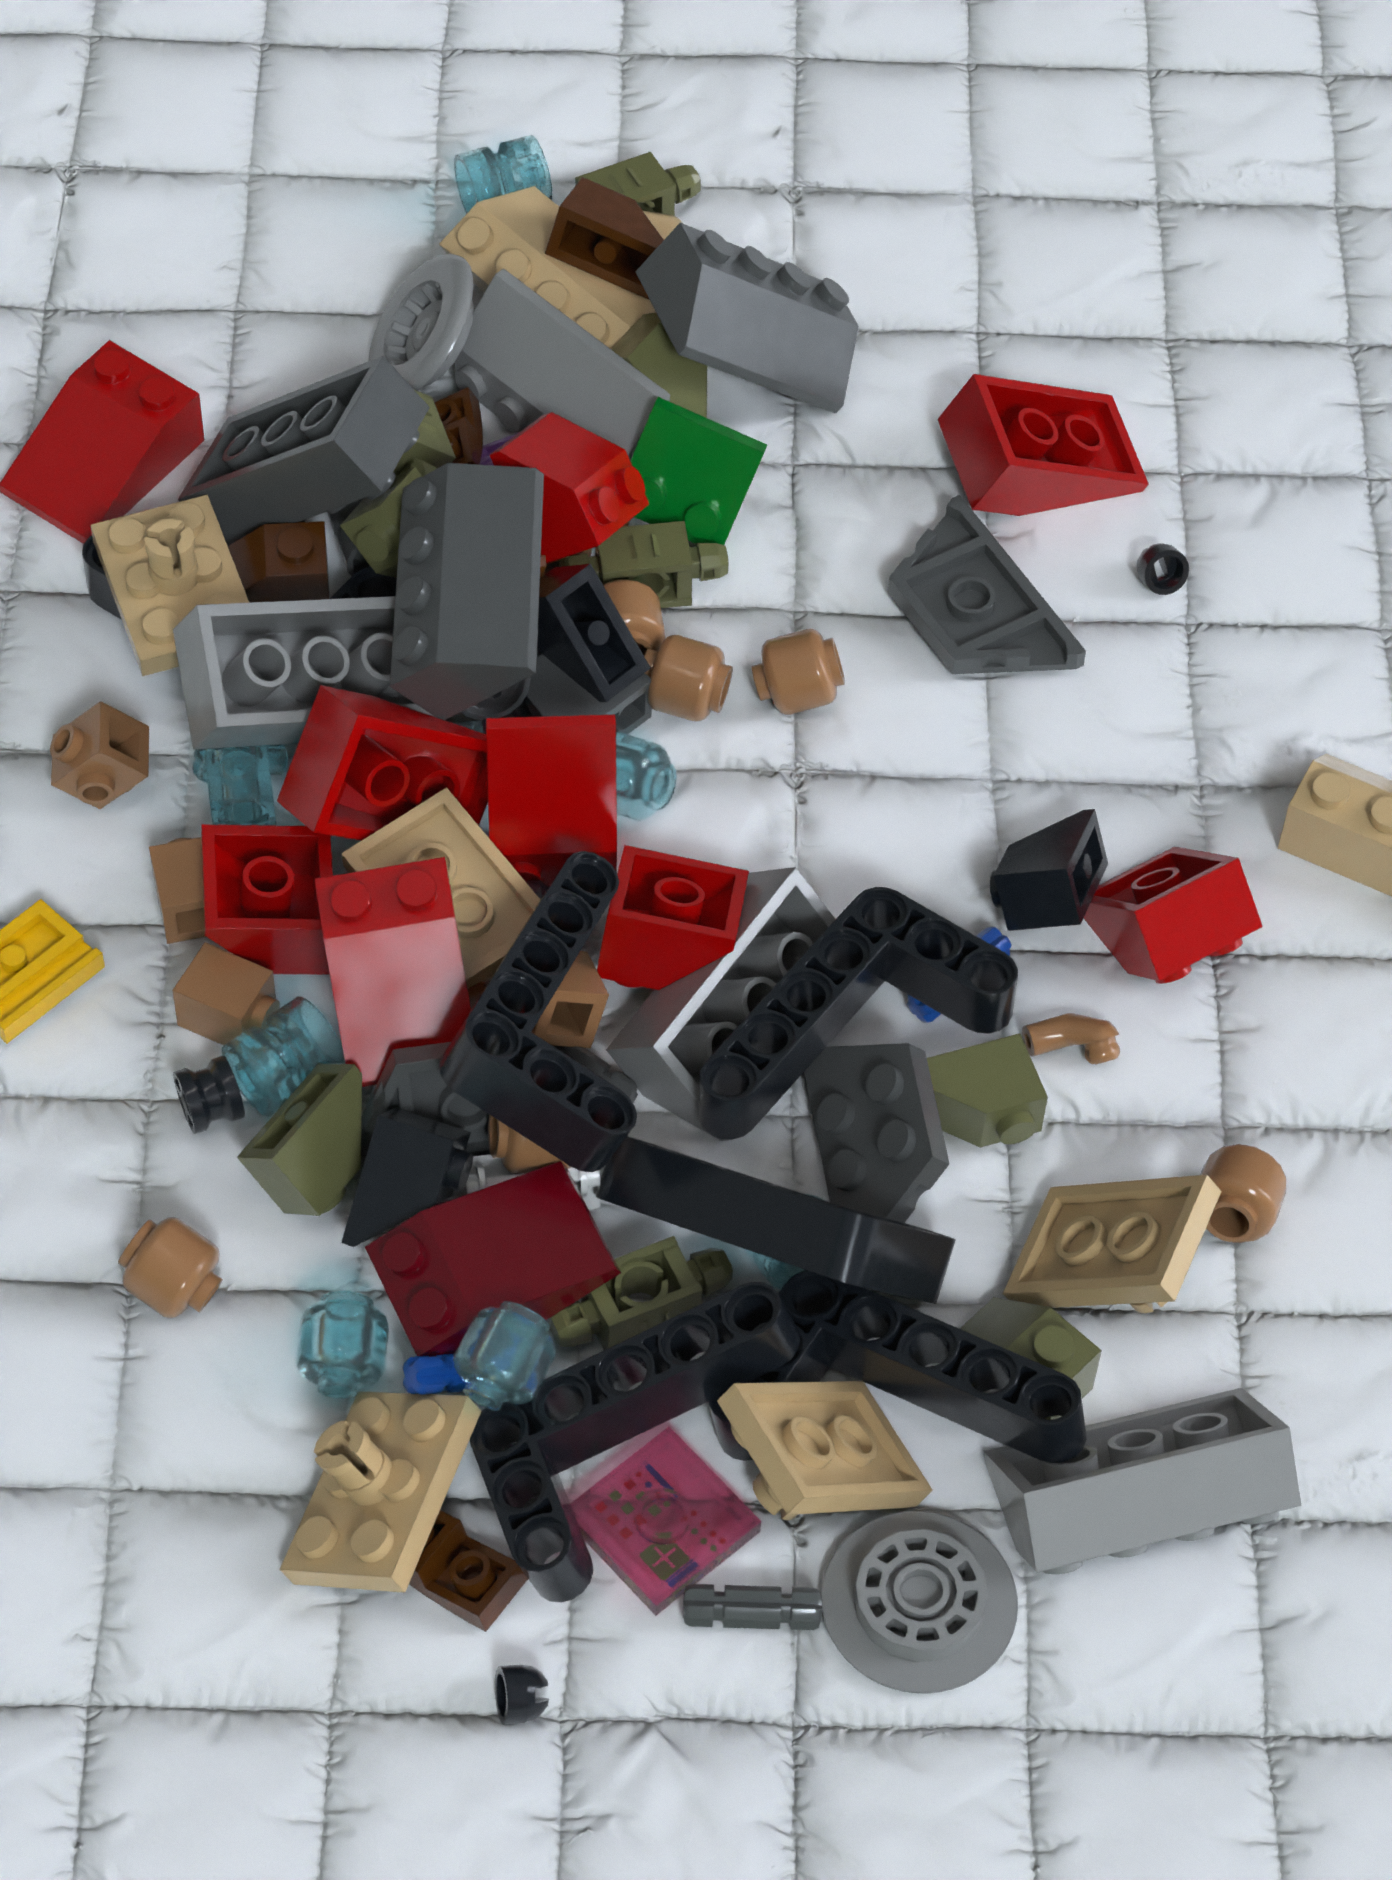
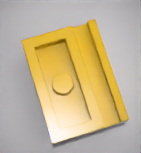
M42 899L38 900L0 930V1038L6 1044L105 967L103 953L97 948L92 949L85 943L83 935Z

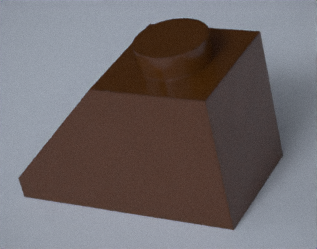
M582 177L559 207L545 254L650 300L636 274V270L664 239L634 199Z
M324 521L264 524L228 546L249 603L330 599Z

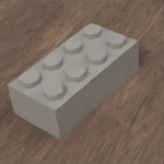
M396 596L196 605L173 629L193 750L299 743L320 685L371 695L433 716L390 687Z

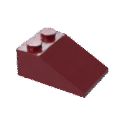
M561 1161L422 1210L365 1246L417 1356L433 1357L442 1354L497 1351L621 1274L566 1165Z

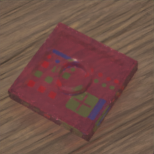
M667 1427L570 1503L584 1541L655 1616L682 1596L686 1586L698 1583L760 1533L761 1520L670 1427Z

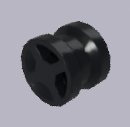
M224 1055L211 1059L205 1069L194 1072L184 1068L173 1072L181 1107L188 1125L194 1134L206 1131L212 1121L221 1118L235 1121L245 1117L239 1087L230 1064Z

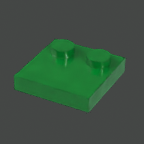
M658 397L631 458L632 466L640 472L643 478L645 495L649 502V505L634 517L648 524L685 521L689 542L694 544L718 543L724 545L768 445Z

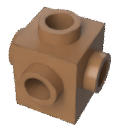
M100 701L69 724L60 727L53 734L50 745V754L52 756L51 785L80 799L84 803L102 809L148 777L149 726Z

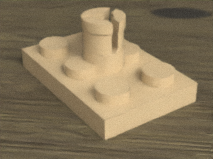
M208 494L91 524L93 542L142 677L179 667L173 629L196 605L249 603Z
M448 788L443 789L341 853L343 866L348 873L445 857L468 989L480 981L485 982L493 976L540 901V898Z
M1208 1175L1050 1187L1002 1294L1008 1300L1051 1308L1130 1304L1139 1313L1154 1312L1152 1303L1156 1302L1160 1307H1163L1167 1302H1174L1219 1199L1221 1190Z
M863 1381L734 1383L717 1400L731 1423V1431L734 1438L749 1452L760 1470V1473L753 1481V1491L757 1499L772 1515L775 1516L780 1511L781 1519L783 1520L794 1519L798 1514L917 1507L933 1491Z
M358 1391L346 1420L331 1425L321 1434L316 1442L314 1453L318 1457L315 1458V1461L323 1469V1472L279 1570L295 1585L405 1593L481 1414V1410L469 1396L420 1395Z

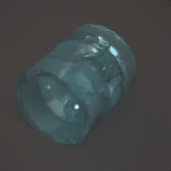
M533 135L501 142L497 153H494L489 147H482L455 155L454 172L456 184L466 214L479 201L533 186L552 200V184L547 161L538 140Z
M300 996L270 1014L266 1018V1030L252 1026L221 1048L222 1056L226 1057L233 1071L239 1091L258 1112L267 1117L276 1113L318 1063L345 1064L342 1044L334 1029L314 1004Z

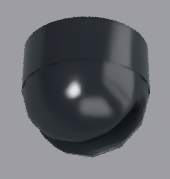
M1157 543L1142 551L1137 560V572L1141 581L1152 592L1159 595H1168L1179 590L1186 582L1189 575V563L1186 557L1174 546ZM1157 560H1159L1162 571L1165 576L1158 579L1154 567Z
M528 1665L498 1666L495 1675V1700L501 1724L525 1723L536 1719L544 1712L548 1706L549 1698L535 1697L536 1688L549 1685L548 1680L541 1671Z

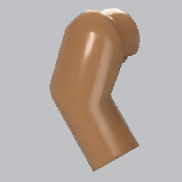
M1067 1013L1022 1027L1023 1041L1029 1055L1032 1057L1072 1045H1084L1086 1060L1091 1064H1100L1117 1059L1120 1054V1047L1115 1038L1119 1033L1116 1027L1107 1020Z

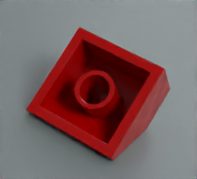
M553 412L539 417L489 455L494 466L536 468L544 474L541 555H546V563L601 545L649 505L645 495L643 478L640 472L632 466L625 449Z
M202 824L201 851L205 936L234 955L272 970L273 974L330 975L314 879L333 876L331 836L315 833L307 826Z
M624 845L617 873L619 886L610 901L597 966L600 978L615 981L617 984L625 987H645L660 990L734 951L749 875L748 870Z
M1175 846L1098 885L1084 916V920L1128 974L1152 979L1159 984L1170 983L1185 977L1192 970L1190 965L1206 956H1221L1238 949L1243 944L1242 938L1263 927L1238 857Z

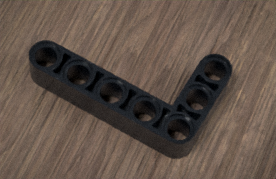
M581 851L573 853L566 860L442 1055L439 1069L446 1085L455 1093L567 1165L579 1171L594 1172L601 1170L608 1163L635 1126L637 1120L636 1108L631 1099L619 1088L532 1033L533 1028L619 886L618 874L606 859L592 852Z
M874 887L864 890L846 907L705 1062L700 1070L699 1121L702 1128L714 1137L729 1140L744 1137L752 1131L885 981L971 1031L990 1034L1002 1030L1009 1024L1013 1016L1018 979V968L1014 960L1000 949L896 890L887 887Z
M628 1136L605 1165L600 1186H598L595 1196L612 1204L837 1281L932 1304L937 1303L956 1239L943 1234L849 1209Z
M807 1270L793 1275L778 1292L798 1328L800 1337L798 1350L791 1360L781 1367L748 1383L820 1382L829 1367L1040 1461L1048 1463L1066 1462L1076 1457L1083 1450L1087 1436L1081 1390L1076 1382L1067 1375L869 1289L837 1281ZM768 1322L761 1323L760 1325H758L757 1327H755L753 1330H757V1329L762 1328V1327H763L764 1325H766ZM940 1363V1364H938V1365H936V1366H928V1367H926V1365H929V1364ZM999 1389L997 1392L984 1393L988 1390ZM721 1396L710 1400L711 1415L718 1441L723 1451L734 1459L742 1461L753 1460L749 1452L734 1438L731 1431V1423L717 1402ZM1049 1416H1062L1058 1419L1053 1420L1044 1419Z
M749 1282L739 1285L495 1402L481 1411L470 1437V1444L512 1557L541 1597L551 1602L561 1603L572 1600L585 1591L591 1582L594 1571L590 1553L558 1473L723 1395L734 1383H748L790 1361L798 1350L799 1332L774 1287L764 1282ZM768 1322V1323H767L766 1325H764L762 1328L757 1329V1330H753L755 1327H757V1326L760 1325L761 1323ZM705 1352L699 1358L691 1360L698 1353ZM642 1382L635 1389L629 1390L636 1383ZM579 1412L575 1417L566 1421L569 1416ZM513 1442H516L508 1450L503 1451L508 1445H510ZM538 1496V1498L529 1506L523 1507L527 1501H529L533 1497ZM561 1552L555 1560L544 1564L550 1556Z

